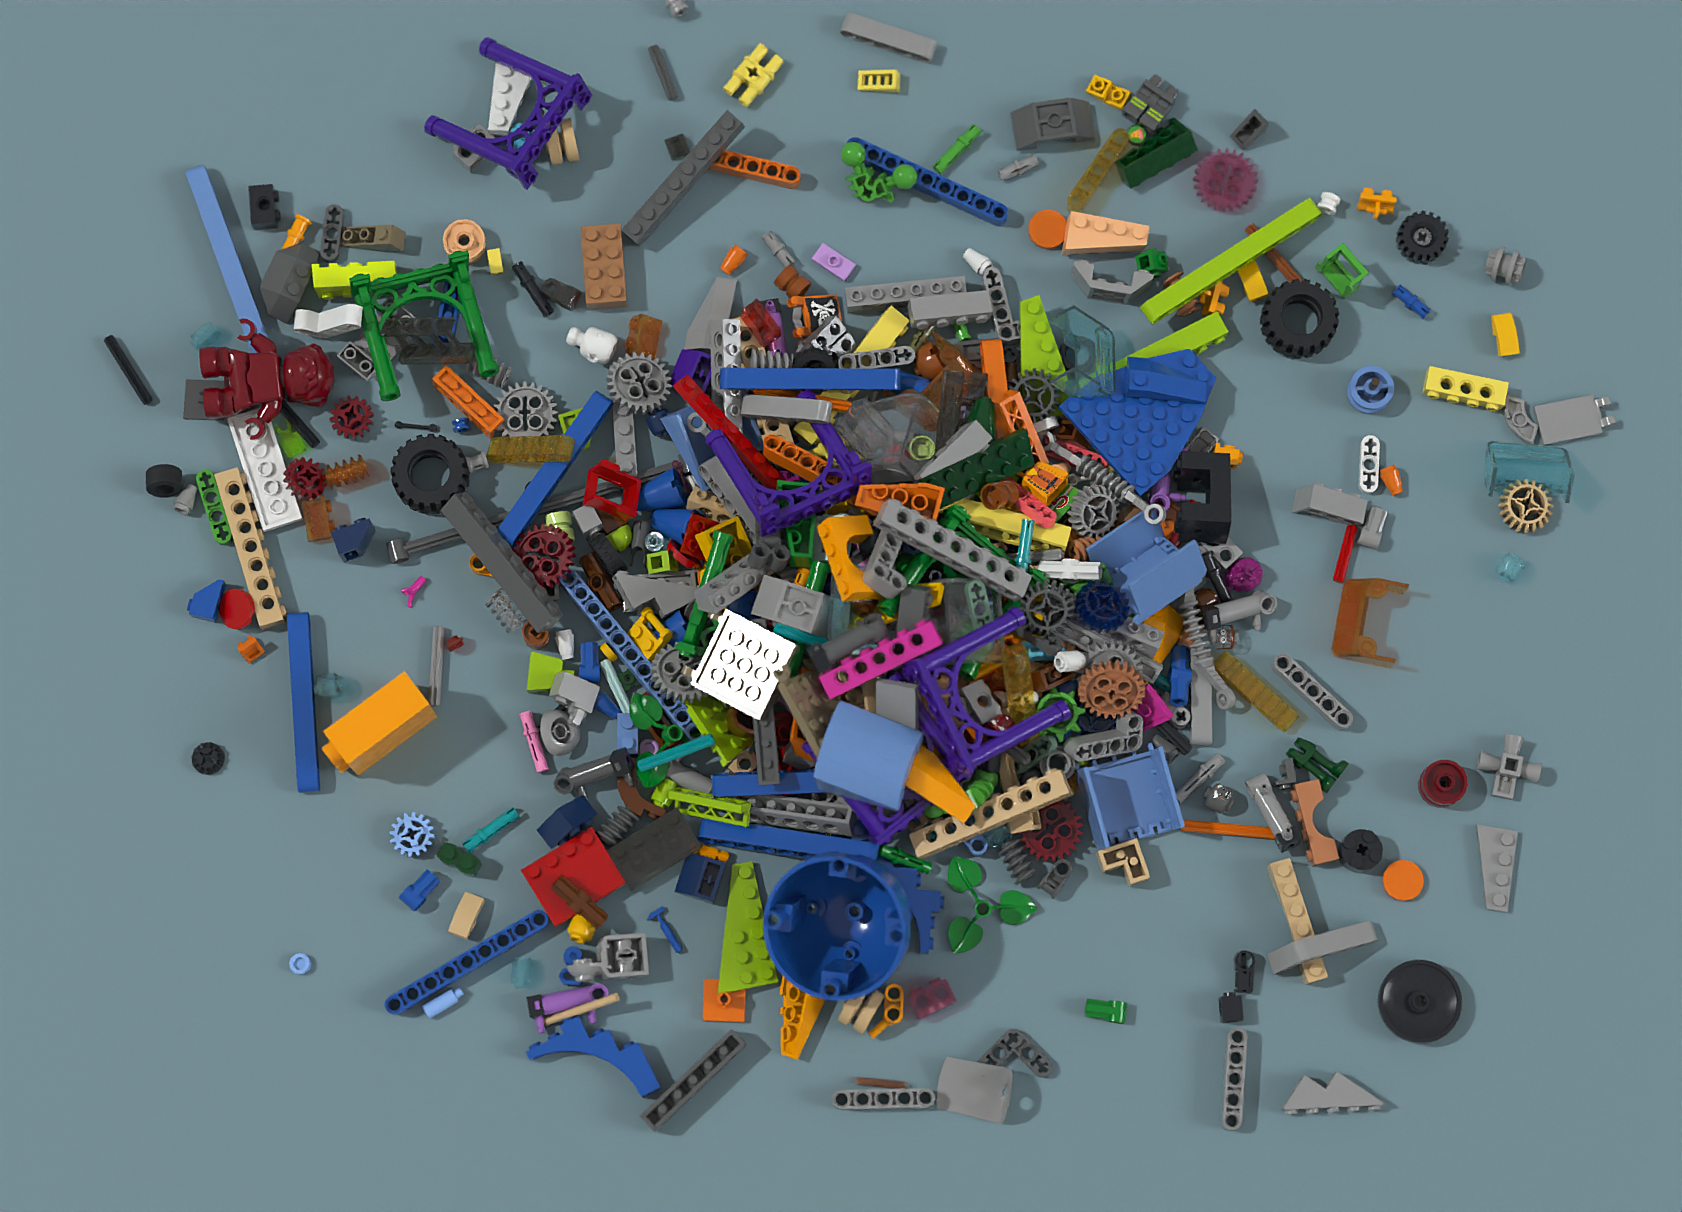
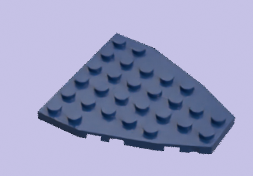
M1190 349L1148 358L1206 382L1207 403L1216 377ZM1126 367L1088 381L1059 405L1058 409L1124 481L1128 482V486H1135V493L1141 497L1169 473L1199 422L1206 403L1125 396Z

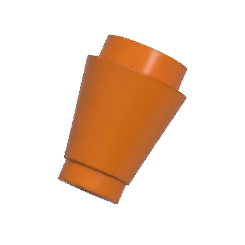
M734 245L733 248L730 247L720 269L730 275L731 272L746 260L747 253L737 245Z
M1395 464L1380 470V477L1391 492V495L1403 491L1399 469H1396Z

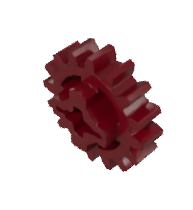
M348 395L346 401L340 398V404H333L336 410H330L331 415L334 416L329 418L330 422L334 423L332 425L333 430H337L339 436L344 433L345 439L352 435L353 439L356 440L357 434L364 437L363 431L369 432L368 425H373V421L369 419L374 417L373 412H369L372 409L371 406H365L367 403L365 399L359 402L358 396H355L354 400H352L350 395ZM359 407L364 411L365 416L359 414ZM352 414H354L356 418H352L351 421H349L348 417H351ZM339 419L345 421L344 428L339 424Z
M304 457L300 460L294 459L283 472V475L286 476L283 482L288 483L286 490L291 489V495L297 494L299 500L302 497H305L306 501H309L311 497L315 500L325 491L324 488L327 486V483L324 482L327 476L322 475L324 468L319 469V463L313 464L312 458L308 461Z

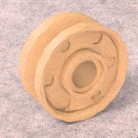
M466 219L457 220L447 227L443 235V244L447 255L459 250H468L469 264H472L484 254L486 247L484 232L474 221ZM466 238L470 240L467 245L459 244L461 239Z

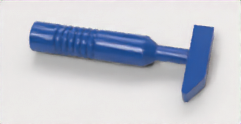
M662 906L651 912L647 921L657 917L660 922V928L675 952L678 953L683 948L668 923L663 921L660 916L665 911Z

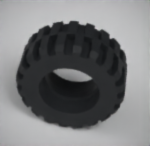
M1293 279L1291 283L1288 281L1283 282L1280 287H1276L1268 296L1261 311L1260 324L1262 325V335L1267 337L1265 341L1268 345L1271 343L1274 345L1273 350L1278 353L1280 350L1284 352L1283 356L1288 358L1290 355H1294V359H1301L1302 356L1309 358L1314 353H1320L1330 343L1339 324V319L1337 318L1339 309L1335 308L1337 303L1335 298H1330V292L1327 289L1323 291L1320 288L1321 284L1317 282L1315 285L1310 284L1308 279H1304L1303 282H1300L1299 279ZM1293 303L1308 306L1317 317L1318 324L1316 329L1306 335L1295 334L1288 330L1281 319L1284 307Z
M421 434L416 436L417 439L414 441L411 439L407 440L406 446L404 448L400 446L397 450L398 455L393 457V467L390 470L392 475L391 481L401 501L408 505L410 509L414 511L419 510L422 514H427L428 512L439 514V511L454 494L466 492V487H469L470 483L469 467L462 450L456 446L455 442L452 440L448 441L442 435L435 437L434 434H428L427 437H423ZM430 457L442 459L449 467V478L446 483L433 491L418 489L414 485L411 476L416 464Z

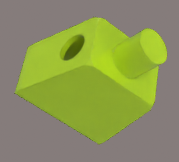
M531 652L527 692H550L556 673L567 672L575 676V670H565L562 659Z

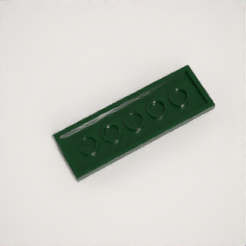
M1021 428L988 443L990 446L984 452H977L919 479L918 482L945 488L939 508L941 509L982 490L986 484L1000 482L1034 466L1035 463L1027 430Z

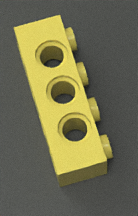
M1429 366L1426 371L1422 394L1427 395L1431 399L1444 398L1450 403L1463 402L1469 407L1482 406L1486 407L1489 411L1496 412L1505 406L1509 382ZM1446 382L1450 389H1443L1441 383ZM1460 387H1467L1469 394H1464ZM1480 391L1488 392L1489 398L1482 397Z

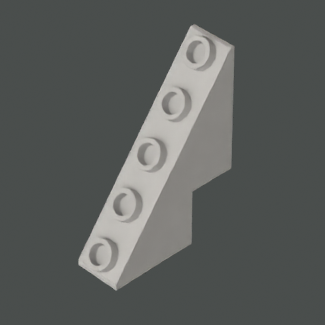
M617 571L612 578L630 613L652 602L661 620L672 615L678 609L687 607L695 599L693 592L699 589L700 586H689L687 582L671 583L665 578L649 579V576L643 574L632 576L626 571Z
M1335 1072L1325 1087H1322L1306 1075L1301 1076L1281 1110H1285V1114H1298V1110L1305 1109L1306 1113H1319L1318 1109L1327 1108V1112H1339V1108L1347 1107L1348 1111H1360V1107L1368 1106V1110H1381V1105L1384 1103L1340 1073Z

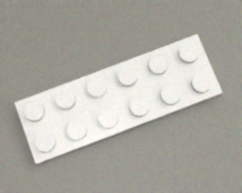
M258 408L227 418L263 532H267L303 520L295 495H291V489L286 490L288 483L283 482V479L286 477L283 475L286 465L272 422L269 424L265 423L266 433L263 438L256 441L250 440L251 435L258 433L259 426L257 423L248 425L244 421L249 418H257V412L260 409Z

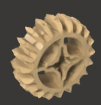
M1524 479L1523 483L1520 480H1516L1515 485L1510 483L1508 489L1505 488L1502 491L1504 495L1499 497L1502 503L1498 504V508L1504 509L1499 512V515H1505L1506 517L1503 519V522L1509 521V528L1515 525L1516 532H1519L1521 528H1523L1524 533H1527L1529 529L1531 532H1535L1536 527L1542 529L1544 527L1543 523L1547 524L1549 522L1547 517H1551L1553 514L1549 510L1554 506L1548 503L1552 500V497H1546L1549 491L1547 489L1541 490L1543 484L1536 487L1535 480L1530 484L1528 479ZM1517 492H1527L1524 498H1512L1513 494ZM1533 496L1538 499L1540 505L1534 502ZM1525 502L1527 503L1528 507L1526 511L1524 509L1525 505H1523ZM1512 508L1517 510L1518 517L1513 513ZM1528 514H1539V517L1535 520H1525Z

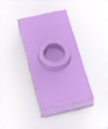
M822 243L812 257L814 263L843 282L846 281L856 267V264Z

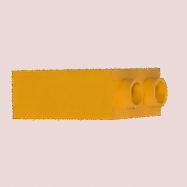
M404 671L323 732L330 742L324 745L322 750L341 773L351 767L359 776L437 718V715Z

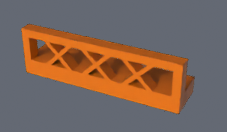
M447 365L444 366L432 378L433 386L491 440L495 436L494 431L504 422V418Z
M1008 390L1004 393L1005 398L997 402L1009 432L1016 431L1014 429V422H1016L1018 429L1025 428L1028 433L1034 463L1042 461L1048 464L1049 461L1020 392ZM1008 403L1012 414L1007 412L1005 404Z

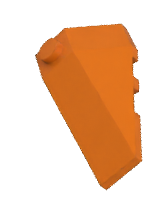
M928 483L860 485L854 506L878 514L881 505L885 501L895 499L900 501L902 506L918 511L926 519L936 521L945 488Z

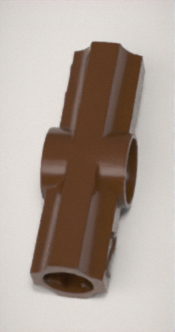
M595 552L582 556L579 563L588 577L589 588L592 591H596L608 612L619 609L623 601L614 587L613 576L606 573Z
M561 875L550 887L559 897L566 901V904L579 916L582 915L596 929L609 917L603 909L593 902L589 895L581 888L578 889L564 875Z

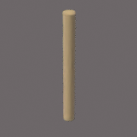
M614 993L544 1018V1024L548 1026L565 1018H571L619 1001V995Z

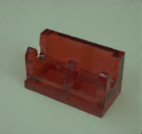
M755 299L741 310L743 313L740 316L741 320L763 348L781 337L780 327L758 299Z

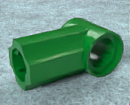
M1087 998L1085 1017L1125 1024L1127 1003Z

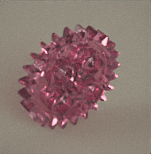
M1219 148L1217 155L1211 151L1209 154L1210 158L1204 156L1203 162H1198L1197 166L1199 168H1196L1194 171L1197 176L1193 178V181L1198 183L1194 185V189H1200L1197 192V196L1203 195L1201 202L1208 201V208L1215 205V211L1222 207L1223 212H1225L1226 208L1229 207L1231 212H1233L1235 206L1240 210L1242 203L1248 204L1247 198H1253L1252 192L1257 190V187L1254 186L1258 183V179L1254 178L1257 176V172L1252 171L1255 166L1254 164L1248 165L1250 158L1242 159L1244 153L1237 156L1235 149L1230 154L1228 148H1226L1224 153ZM1230 164L1232 165V168L1227 180V184L1224 189L1223 196H1220L1219 193L1224 181L1228 165ZM1220 165L1224 170L1221 172L1217 171L1214 166ZM1239 171L1243 176L1236 177L1233 172ZM1214 183L1218 186V189H1211L1208 184ZM1233 189L1237 192V195H1230L1227 190Z

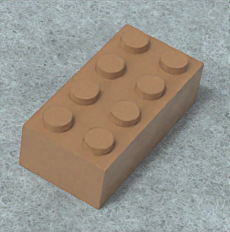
M621 224L581 226L587 310L627 307Z

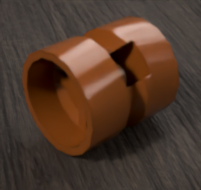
M788 265L774 281V285L780 290H787L786 295L790 299L793 296L803 297L812 283L804 276L798 277V270L792 265Z
M1010 480L984 485L981 490V501L989 510L1010 507L1018 501L1019 491L1015 483Z
M529 621L523 626L522 635L528 647L540 650L549 644L551 638L549 631L537 633Z

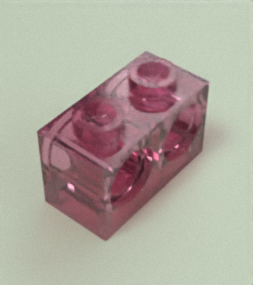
M940 977L929 982V987L922 989L920 986L910 991L911 995L908 996V1000L918 1020L956 1003L957 1000L946 978L943 980ZM939 987L944 988L946 997L942 999L937 998L935 990ZM922 996L927 999L928 1004L926 1007L920 1008L917 1006L916 999Z

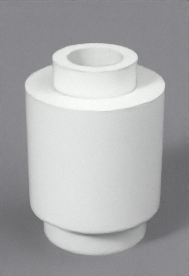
M1077 650L1058 652L1054 658V665L1059 672L1079 671L1085 666L1086 662L1084 654Z

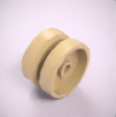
M571 117L562 120L560 124L561 132L557 133L556 128L551 139L546 143L547 154H550L552 166L562 164L563 157L561 151L566 152L569 162L579 161Z
M877 990L871 993L868 1000L865 999L866 995L846 1000L837 1021L847 1026L851 1023L854 1016L858 1017L853 1025V1029L863 1035L885 996Z

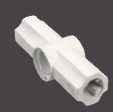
M1063 559L1062 561H1040L1038 569L1045 574L1048 580L1077 583L1079 580L1100 581L1102 578V564L1100 562H1080L1076 559Z

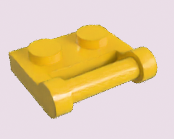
M646 607L642 610L640 618L627 632V635L650 661L655 659V654H659L660 649L664 648L673 637L671 630L664 627L654 615L651 607ZM648 622L660 633V638L649 628Z

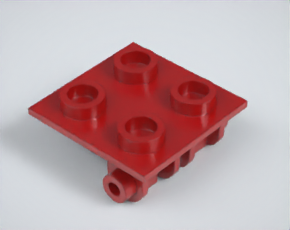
M691 513L680 552L696 557L698 560L706 561L695 535L720 523Z

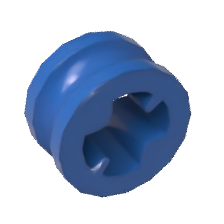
M459 418L453 420L452 425L455 426L453 431L455 433H462L471 430V426L468 425L470 419Z

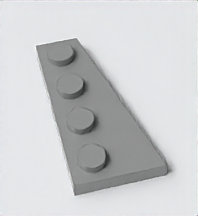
M1477 824L1476 833L1478 834L1485 910L1507 913L1518 831Z

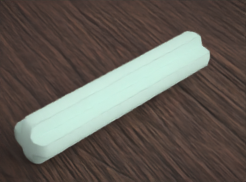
M605 659L600 662L603 673L622 713H629L630 701L618 679L611 661Z

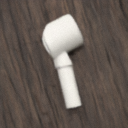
M1070 474L1068 475L1069 485L1075 486L1078 482L1089 480V477L1085 478L1084 476Z

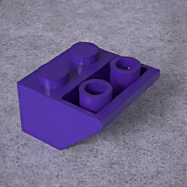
M682 349L671 374L672 380L670 385H672V388L677 381L688 375L707 394L711 386V355L702 351Z

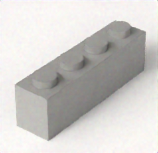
M989 290L910 298L907 306L911 328L926 329L929 326L946 327L949 324L965 325L968 322L985 323L990 320L992 315Z

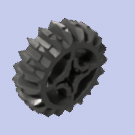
M1033 368L1032 375L1026 369L1025 377L1018 373L1017 375L1020 380L1012 379L1016 386H1008L1009 390L1018 391L1021 384H1023L1027 391V396L1023 399L1025 406L1029 403H1034L1040 408V412L1028 411L1029 416L1032 417V423H1036L1037 416H1039L1040 421H1043L1044 414L1047 418L1051 417V414L1048 412L1049 410L1056 413L1057 409L1053 407V404L1059 406L1060 402L1056 401L1055 398L1062 397V394H1055V391L1061 389L1060 386H1053L1057 379H1053L1050 382L1048 379L1052 374L1048 373L1044 377V370L1041 369L1040 374L1037 375L1036 368ZM1039 379L1046 384L1040 388H1034L1027 380ZM1043 389V391L1040 392L1037 396L1039 399L1038 401H1034V399L1032 401L1030 399L1028 402H1026V400L1029 399V397L1031 396L1030 390H1034L1035 392ZM1050 389L1051 400L1046 407L1042 400V394Z
M1047 579L1044 580V585L1036 581L1037 588L1029 585V591H1026L1025 597L1020 599V603L1024 604L1019 606V609L1025 616V625L1027 626L1032 623L1031 630L1034 631L1037 627L1039 628V634L1046 630V634L1050 635L1051 629L1057 634L1058 627L1064 630L1066 628L1065 623H1071L1069 617H1074L1072 610L1075 609V604L1070 603L1074 600V597L1067 596L1070 593L1069 589L1062 591L1064 587L1062 583L1056 587L1055 580L1052 581V585H1048ZM1043 593L1041 601L1030 604L1037 595ZM1050 593L1058 596L1063 603L1054 601L1050 597ZM1046 599L1050 607L1048 615L1047 610H1045L1044 607L1046 604ZM1064 610L1059 618L1051 621L1052 614ZM1032 612L1041 614L1044 617V621L1036 618Z

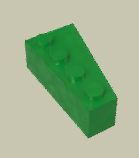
M777 480L776 490H793L809 483ZM794 498V505L804 500L796 501V498ZM779 499L780 509L790 504L786 500ZM816 513L810 518H804L790 527L786 526L783 528L786 547L790 550V567L811 568Z

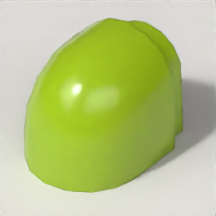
M627 524L611 532L606 537L617 551L622 552L632 541V531Z

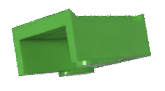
M1344 243L1326 255L1322 263L1319 261L1315 266L1316 270L1325 276L1343 299H1346L1356 291L1363 278L1369 273ZM1341 254L1359 274L1357 278L1354 279L1338 260Z

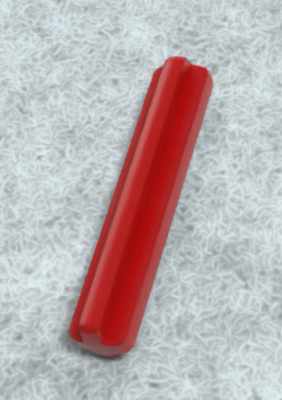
M1348 525L1346 527L1333 576V581L1344 582L1358 530L1357 526Z

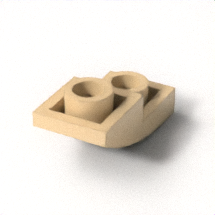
M465 892L453 916L448 933L467 940L476 925V918L485 903L484 898Z

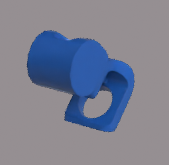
M571 946L564 952V963L566 966L573 965L574 960L583 959V954L578 947ZM567 968L562 969L559 974V978L565 986H581L583 982H576V980H567V976L570 974Z

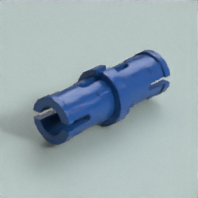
M1401 284L1392 293L1406 304L1405 307L1407 309L1411 308L1422 319L1431 310L1417 299L1418 296L1416 294L1412 295Z

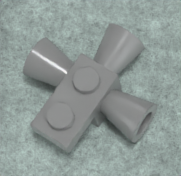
M1505 734L1504 752L1498 757L1482 750L1479 751L1476 770H1496L1491 796L1512 800L1516 779L1520 776L1538 783L1542 764L1523 763V757L1518 756L1524 741L1523 737Z

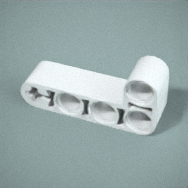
M346 304L321 313L304 309L296 310L294 331L316 338H329L361 328L363 307L355 304Z

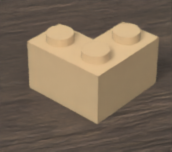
M1137 838L1099 850L1096 853L1102 873L1122 867L1128 886L1147 881L1150 878Z

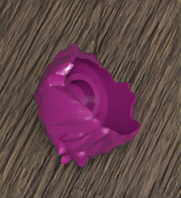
M1250 557L1239 558L1232 564V567L1228 569L1223 578L1224 581H1227L1228 590L1234 588L1236 592H1249L1255 589L1262 581V567L1259 562Z

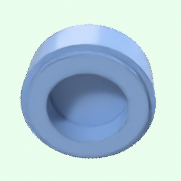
M298 953L291 957L289 966L294 973L302 975L309 971L311 961L305 954Z

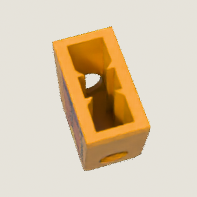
M1042 461L1037 462L1032 469L1028 468L1017 473L1018 476L1023 478L1022 487L1046 506H1049L1068 485V472Z

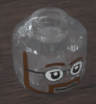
M1221 625V628L1216 629L1215 643L1210 642V644L1214 645L1217 651H1234L1237 646H1240V632L1236 630L1234 625Z

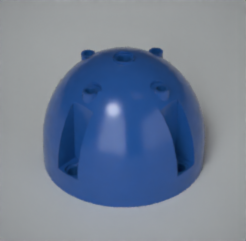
M839 851L826 852L800 862L777 882L770 893L764 911V939L773 963L779 972L796 988L821 999L835 1001L850 1000L864 996L877 989L899 967L910 944L909 936L912 913L908 897L902 885L881 863L862 854L852 855L840 853ZM853 906H858L861 913H854ZM772 914L778 916L779 923L773 922ZM829 984L836 988V993L829 991Z

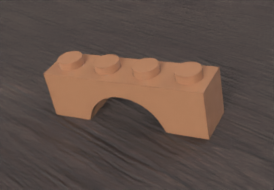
M1319 779L1295 784L1290 791L1292 802H1296L1298 810L1295 811L1298 823L1301 822L1303 830L1300 831L1302 841L1307 844L1308 850L1305 851L1307 861L1311 862L1312 867L1337 861L1339 856L1335 840L1321 835L1316 830L1312 820L1314 808L1324 799Z

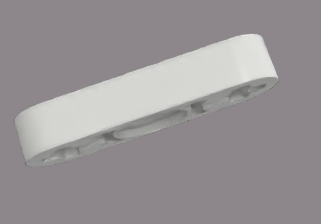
M1373 435L1364 437L1360 443L1358 486L1364 494H1371L1378 487L1380 442ZM1368 441L1375 445L1371 449V455H1367L1368 446H1365ZM1372 460L1375 465L1374 469L1367 470L1364 467V461ZM1374 474V476H1370V483L1373 486L1367 489V485H1363V483L1367 481V475Z

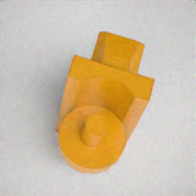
M1365 187L1360 194L1357 210L1373 213V219H1378L1379 214H1393L1396 197H1393L1391 190H1383L1381 195H1374L1372 188Z
M1221 281L1199 295V303L1203 304L1201 315L1208 316L1215 312H1218L1219 315L1223 314L1225 304L1217 302L1218 297H1227L1230 287Z

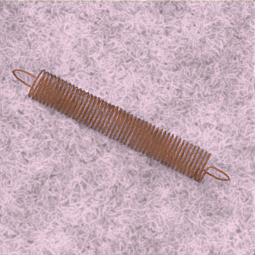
M858 1077L862 1082L858 1080L856 1082L866 1086H874L876 1084L881 1087L896 1088L895 1086L905 1089L904 1086L887 1079H880L885 1085L866 1077Z

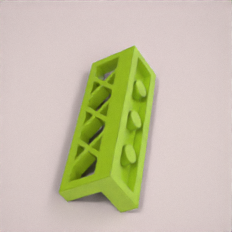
M682 787L669 790L668 799L675 800L674 812L744 827L749 826L750 801L726 796H713L711 793ZM681 801L688 802L691 806L688 809L681 808ZM698 805L707 806L709 810L702 812ZM715 808L726 810L727 814L720 816ZM733 812H744L743 820H738Z

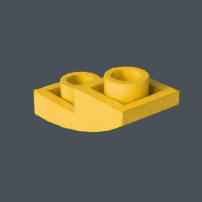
M1095 74L1086 90V93L1120 111H1122L1132 95L1131 91L1115 86L1112 81Z
M1255 260L1237 271L1250 303L1269 296Z
M1509 312L1491 315L1492 331L1497 340L1498 356L1519 354L1518 337L1512 314Z

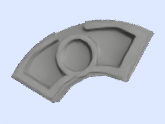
M1506 395L1503 412L1508 427L1517 438L1532 446L1539 425L1533 423L1528 418L1525 411V400Z

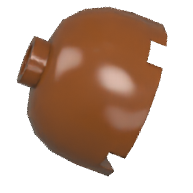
M932 340L921 346L915 353L916 365L913 368L917 376L922 375L923 378L933 380L934 382L941 381L950 376L949 369L944 370L943 366L946 362L935 344L933 345Z

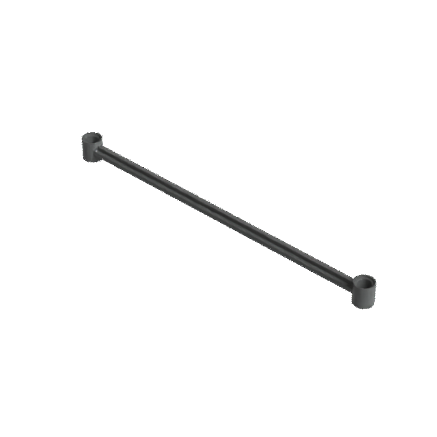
M681 454L678 455L679 460L637 472L638 478L641 479V484L651 481L670 468L676 469L678 473L683 472L684 476L692 475ZM604 482L597 485L596 495L603 496L623 490L624 488L610 482ZM585 489L548 499L537 515L583 502ZM510 511L487 519L497 528ZM455 528L406 543L404 539H395L386 543L391 563L398 564L409 560L408 554L461 539L462 537Z

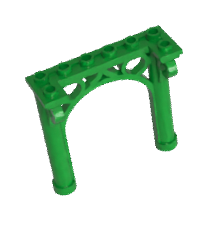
M459 250L448 255V264L444 265L439 263L431 268H417L409 273H397L388 278L379 277L371 282L369 274H356L349 278L351 297L356 301V305L363 307L361 323L378 379L379 394L382 401H392L401 396L384 339L385 325L397 309L417 300H438L458 310L466 324L480 377L487 378L499 373L498 363L495 362L468 272V250ZM448 282L451 288L444 294L437 292L434 289L437 283ZM430 283V292L427 291V288H421L419 285ZM408 288L405 293L401 294L399 299L396 291ZM456 289L461 303L451 297ZM390 295L394 298V302L389 307L378 304V298ZM375 309L384 313L380 323H378Z
M954 504L940 511L938 514L940 516L938 518L939 521L937 522L939 526L955 531L956 535L962 538L972 540L974 545L990 550L991 554L1007 559L1011 565L1016 567L1015 560L1010 559L1003 549L994 546L987 536L978 533L971 523L966 522L971 516L963 506ZM933 535L934 541L939 543L938 538ZM924 552L915 554L901 574L905 578L906 584L916 585L928 567L937 559ZM969 555V559L974 562V558ZM987 564V569L992 571L991 566ZM1033 568L1027 571L1028 574L1032 575L1029 585L1037 588L1036 581L1044 585V580L1047 578L1041 570ZM991 589L994 598L993 620L1006 614L1009 609L1015 606L1019 608V606L1023 605L1020 603V600L1015 602L1009 598L1002 605L1001 594ZM901 592L892 599L882 598L877 604V608L886 616L893 618L899 611ZM1000 638L970 653L961 664L958 674L968 681H973L978 675V669Z
M714 530L712 536L714 540L699 588L723 572L734 538L733 535ZM812 560L805 588L822 593L827 575L831 572L830 564ZM696 600L684 640L679 641L674 649L680 650L679 654L687 657L700 655L702 660L709 646L706 637L708 633L716 631L720 622L712 619L715 626L704 631L709 612L699 610ZM792 639L790 642L798 645L789 664L791 671L790 679L798 675L807 645ZM700 641H702V644L705 646V648L699 646Z

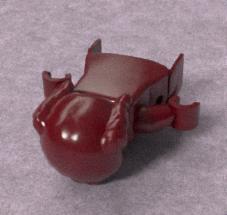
M242 318L239 320L242 325H249L250 333L247 336L239 335L237 338L245 342L251 341L250 345L257 353H247L225 346L200 348L199 359L202 377L206 379L224 376L225 386L224 388H204L203 404L206 418L210 420L230 418L257 405H262L257 412V418H249L244 421L248 425L252 423L258 424V433L250 437V440L256 441L264 437L266 433L265 423L269 424L280 413L282 401L285 400V389L289 395L287 400L290 403L297 402L317 408L326 404L328 395L334 386V366L328 355L323 352L322 347L314 343L289 352L284 356L282 364V357L277 354L274 342L261 333L257 334V327L254 322Z

